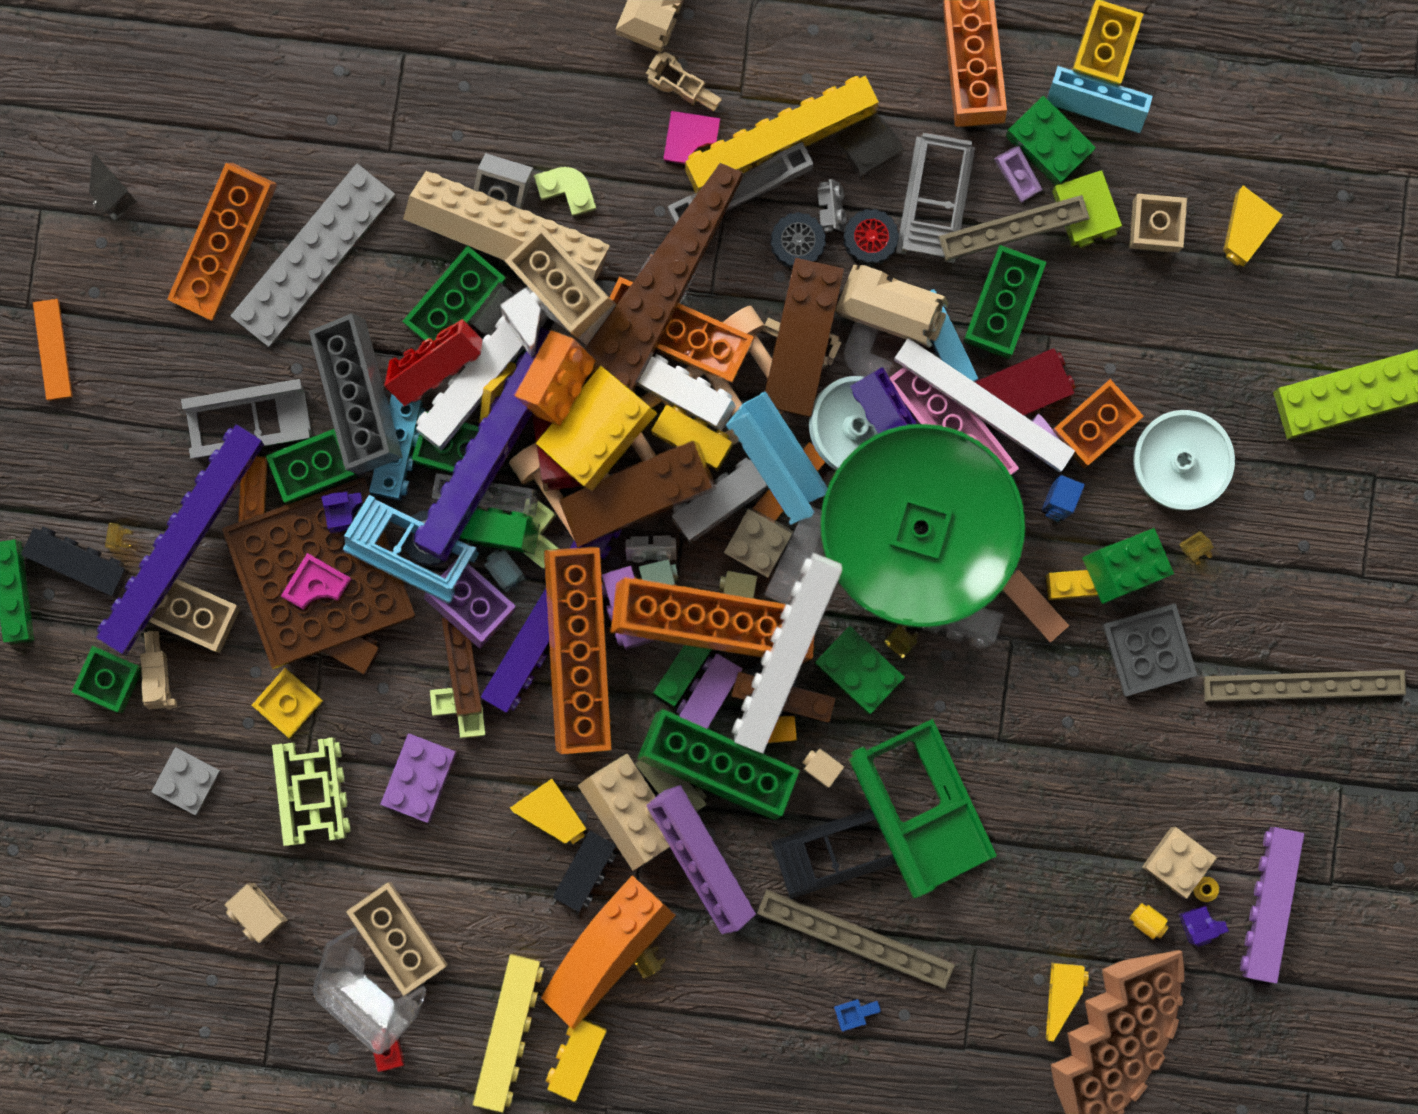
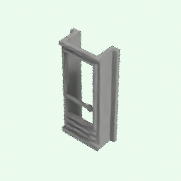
M923 133L922 138L916 137L896 253L906 255L907 251L944 257L938 237L961 230L975 147H971L972 141ZM927 145L964 151L955 204H952L950 201L941 202L918 198ZM917 202L945 206L946 209L954 208L951 227L914 221ZM951 259L945 262L955 263V259Z
M300 379L181 399L182 409L187 415L192 448H189L191 459L211 456L215 449L219 450L223 443L202 446L197 412L251 403L256 429L254 434L263 441L264 446L309 439L312 436L305 391ZM275 399L281 433L261 436L262 431L259 429L255 402Z

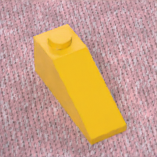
M1051 963L1046 1040H1055L1083 993V987H1087L1088 972L1084 971L1085 966Z

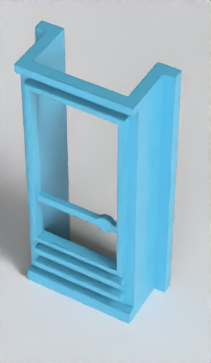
M764 391L759 396L743 403L726 426L729 430L733 429L734 435H737L739 442L741 441L742 447L786 515L791 518L789 523L793 524L813 515L814 510L809 502L824 496L828 487L766 391Z
M369 495L344 535L345 546L343 551L450 604L454 597L455 584L469 561L474 563L479 555L476 552V547H471L458 540L451 552L459 555V558L447 578L444 579L397 555V553L401 552V547L410 532L415 534L419 526L424 525V523L375 500L374 497ZM389 521L406 529L402 539L394 547L393 553L376 545L377 540Z

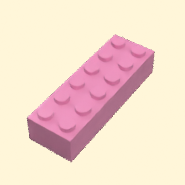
M905 367L890 377L917 424L940 425L963 432L988 447L1001 460L1011 475L1019 469L979 417Z

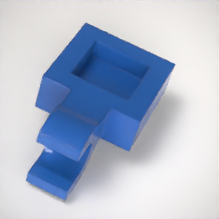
M859 999L834 1006L841 1031L865 1025L864 1016L881 1012L878 1001L861 1006Z

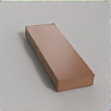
M1020 570L1011 576L1002 589L1003 592L1051 643L1069 625Z

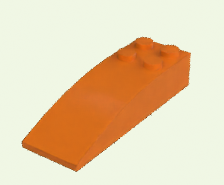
M943 0L955 127L1005 123L1007 105L994 0Z
M225 163L167 300L211 321L215 318L252 244L277 187V183L234 163Z
M619 277L609 298L618 304L633 282ZM679 303L655 352L733 383L754 337Z
M631 876L580 935L557 969L541 998L574 1030L676 915L641 882Z

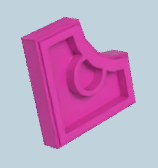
M671 111L663 161L685 164V161L689 160L688 156L697 149L717 142L720 119Z
M307 553L281 597L302 610L311 602L320 598H331L339 601L351 578Z

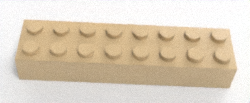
M428 171L424 173L409 195L403 218L406 221L502 260H506L538 228L543 226L594 282L603 269L610 245L603 243L599 239L588 237L577 230L566 228L552 220H546L534 215L530 211L519 209L505 201H499L487 196L483 192H477L465 187L461 183L452 182L436 173Z

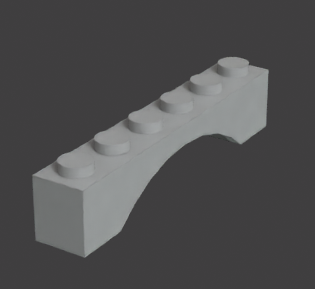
M803 142L778 153L761 165L744 173L726 211L811 171L813 162ZM697 194L690 195L668 206V213L674 225Z

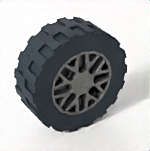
M801 212L787 214L773 228L771 234L772 253L778 262L780 261L783 266H788L793 269L795 258L817 262L825 248V232L822 225L818 223V220L810 217L809 214H801Z

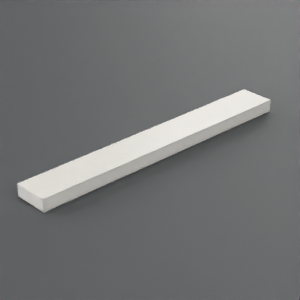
M908 338L894 358V361L1058 472L1064 469L1075 452L1074 449Z

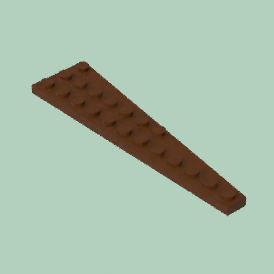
M719 163L586 346L585 350L596 362L583 386L598 368L602 366L630 391L634 392L744 176L742 172Z

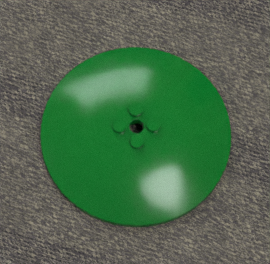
M912 424L899 426L881 432L863 442L848 455L835 472L826 491L822 506L821 539L827 559L841 564L842 571L837 580L840 586L857 604L870 613L892 623L905 626L935 627L947 625L971 616L985 607L1001 592L1011 578L1018 564L1024 543L1025 519L1023 505L1018 488L1005 465L988 447L975 438L958 430L940 425ZM918 521L925 522L928 526V532L924 535L917 534L914 531V524Z

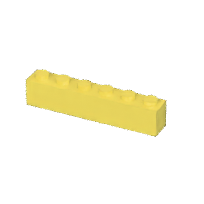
M513 954L509 957L473 1103L475 1106L503 1112L505 1106L510 1107L513 1092H509L511 1081L516 1082L520 1067L515 1065L517 1056H523L526 1043L521 1042L523 1032H528L532 1018L527 1016L529 1008L535 1007L538 993L533 991L535 983L541 982L544 968L540 967L541 961Z

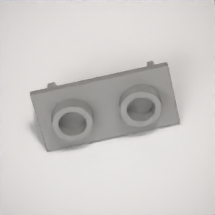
M829 179V182L819 183L820 187L817 188L819 206L828 205V209L819 210L821 225L825 233L833 232L834 229L844 232V224H846V213L842 208L844 190L839 182Z

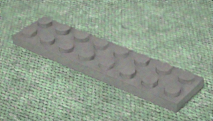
M356 164L230 316L271 348L396 197L395 193L360 165Z

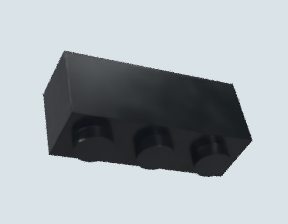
M590 830L554 893L553 898L578 912L582 908L587 910L594 897L590 895V892L594 885L597 887L601 885L606 875L602 872L607 863L612 865L618 854V851L614 850L616 844Z

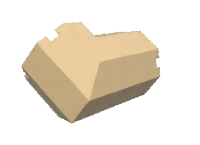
M627 0L615 29L616 34L662 53L677 20L673 16L675 12L679 14L683 0Z
M853 265L835 312L846 319L906 340L909 338L917 344L930 348L932 345L930 340L936 341L946 319V313L942 312L943 306L948 307V301L945 296L901 282L895 278L890 282L887 280L888 275L882 271L860 265V268L857 265Z

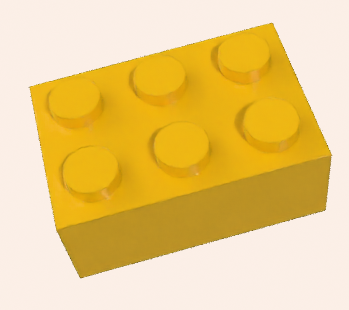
M1095 0L1072 71L1121 85L1143 14L1102 0Z

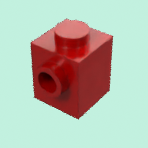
M391 1031L376 1035V1040L371 1041L378 1072L405 1064L398 1034L391 1035Z

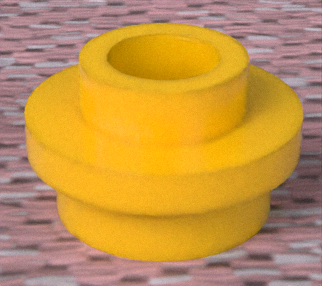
M1202 877L1193 889V892L1200 901L1210 902L1217 897L1219 886L1213 878ZM1205 884H1208L1211 888L1208 894H1204L1202 891V887Z

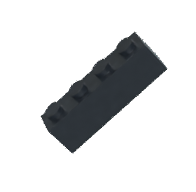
M42 526L40 531L33 527L21 553L22 556L117 598L129 570L123 568L124 562L112 557L107 561L100 558L102 553L88 547L86 551L77 547L79 542L65 536L64 540H60L55 537L57 532Z

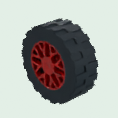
M865 209L863 212L856 213L849 220L844 231L843 243L847 254L855 262L857 261L861 265L869 266L880 265L884 261L889 260L892 254H894L899 239L898 227L894 224L892 217L886 215L887 213L880 212L878 209Z

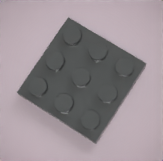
M1176 603L1102 625L1124 697L1197 676Z

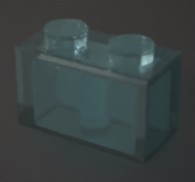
M496 550L486 558L488 561L485 564L486 568L505 593L525 579L523 573L505 550L501 553L499 550Z

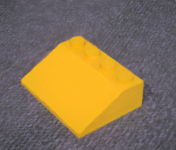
M600 366L582 387L579 395L576 396L561 426L552 423L536 444L581 484L592 491L657 413Z

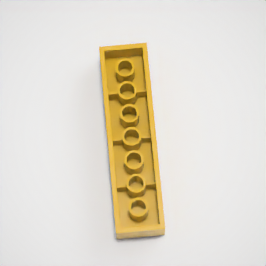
M854 76L845 82L846 85L838 89L836 86L831 87L822 93L823 96L815 100L813 97L802 101L800 103L801 106L794 110L787 108L779 112L778 117L771 121L768 118L761 120L755 124L756 128L748 132L746 129L740 130L729 141L724 142V140L713 143L708 151L702 153L699 150L688 156L689 160L685 161V172L696 194L701 190L719 163H723L744 174L796 144L803 142L805 147L876 114L879 102L867 77L859 78Z

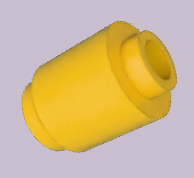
M1143 903L1135 909L1130 917V920L1134 922L1133 925L1152 940L1156 936L1160 939L1169 927L1166 925L1167 918L1151 906H1145Z

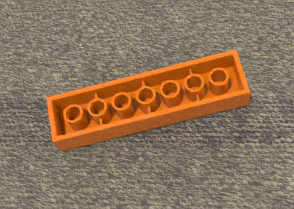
M581 547L544 550L556 751L560 754L611 750L600 548Z
M624 577L615 586L611 633L763 658L766 650L771 651L774 642H771V638L776 627L781 628L784 620L781 619V615L786 604ZM814 636L802 664L813 659Z

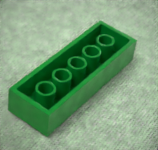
M664 709L655 713L637 758L641 762L772 820L782 817L800 771Z

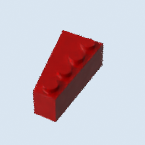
M462 319L439 332L436 340L433 341L428 338L422 342L418 350L414 351L411 348L404 352L402 359L398 360L395 357L389 360L385 387L404 406L412 401L416 402L423 396L424 392L430 388L435 389L444 378L458 373L468 361H475L481 354L483 340Z

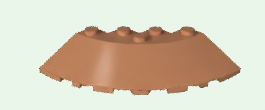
M1178 950L1123 960L1102 969L1106 992L1085 1001L1089 1024L1068 1033L1072 1056L1051 1065L1055 1089L1066 1114H1124L1123 1109L1132 1100L1136 1101L1148 1087L1144 1083L1152 1070H1159L1165 1059L1163 1052L1170 1038H1174L1178 1026L1177 1012L1183 1002V997L1180 996L1181 983L1184 982L1182 951Z

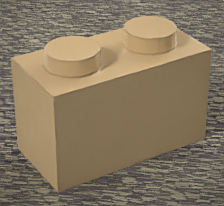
M818 749L816 753L813 750L810 751L802 762L806 765L803 771L826 788L830 787L844 768V766L821 749Z

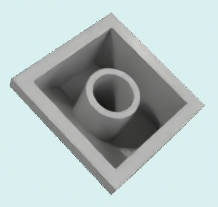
M485 153L477 170L474 190L522 209L533 168Z

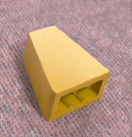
M1244 186L1235 195L1223 250L1230 262L1242 266L1249 261L1283 216Z
M553 779L510 807L514 813L564 843L571 841L572 844H575L585 837L583 831L587 828Z

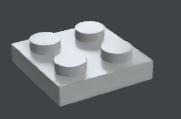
M175 747L151 792L194 815H198L221 770Z

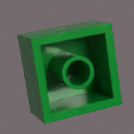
M92 646L72 689V693L118 713H124L141 675V666Z

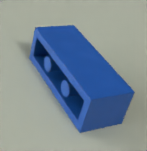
M1060 475L1052 483L1041 511L1046 513L1045 517L1057 522L1060 519L1065 520L1074 512L1084 484Z

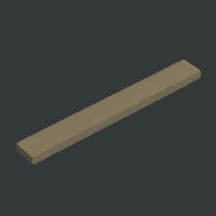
M1405 670L1203 677L1204 702L1406 695Z
M767 889L757 912L760 916L943 989L946 988L955 967L953 963Z

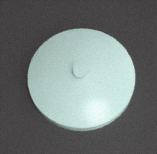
M849 376L831 383L819 393L814 401L811 418H809L811 440L819 456L835 470L839 468L853 450L878 434L873 424L867 420L861 404L855 400L852 393L853 390L850 387L864 378L863 376Z
M1178 410L1161 415L1143 430L1135 446L1133 465L1141 488L1152 500L1173 510L1187 511L1208 505L1225 491L1233 476L1235 455L1228 434L1214 419L1200 412Z

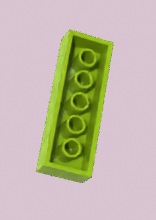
M1418 350L1276 389L1273 393L1287 439L1418 404Z

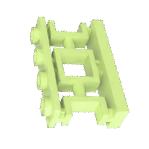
M335 738L318 739L319 752L296 755L295 743L272 745L284 846L305 844V831L328 828L330 840L347 838L346 833H350L349 818L344 817L343 809L347 807V797L345 792H341V783L344 782L343 767L339 768L338 758L341 757L340 742L336 743ZM327 746L329 748L332 781H329V772L315 773L313 758L327 757ZM288 751L290 761L303 760L305 774L292 776L293 786H290L286 755ZM322 778L325 802L302 805L299 781ZM331 797H334L337 832H335L334 822L321 823L319 809L333 807ZM292 802H295L296 811L309 810L311 825L297 826L298 837H296Z

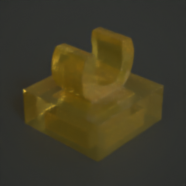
M109 523L105 548L119 551L120 547L125 549L131 548V544L123 543L122 538L126 534L133 535V531L123 529V526L119 524Z
M1200 531L1179 544L1182 552L1197 565L1201 564L1199 557L1203 554L1209 559L1212 557L1210 550L1214 546L1211 540Z
M898 625L884 641L901 658L918 642L916 640L918 634L914 633L911 636L905 631L908 627L905 625Z
M658 946L651 949L647 947L634 962L643 979L662 969L660 965L666 961L665 958L657 960L654 956V952L659 949Z

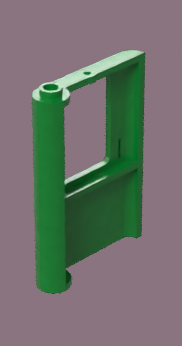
M933 719L868 750L863 746L851 752L852 757L848 760L912 898L922 896L959 874L997 857ZM911 741L919 754L940 803L938 806L906 822H902L873 761L875 757Z

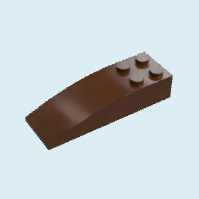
M799 258L794 260L765 389L778 411L811 418L844 268Z
M693 440L601 480L592 491L586 487L559 500L575 543L577 547H581L717 490L699 443Z

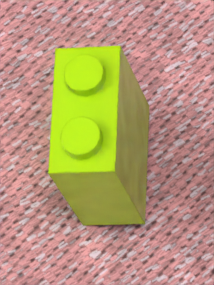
M1102 170L1054 187L1052 192L1056 202L1083 195L1090 219L1065 227L1072 246L1079 244L1081 248L1094 243L1093 239L1102 236L1103 240L1117 235L1116 231H1119L1122 225Z

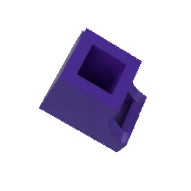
M347 492L322 496L329 532L334 533L349 529L355 513L363 506L361 493L347 494Z
M1206 906L1179 914L1188 942L1190 944H1197V947L1211 943L1212 938L1228 932L1226 922L1214 921L1210 917Z

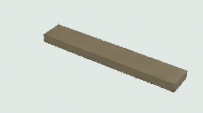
M1083 195L940 235L938 238L945 261L1084 222L1090 218Z

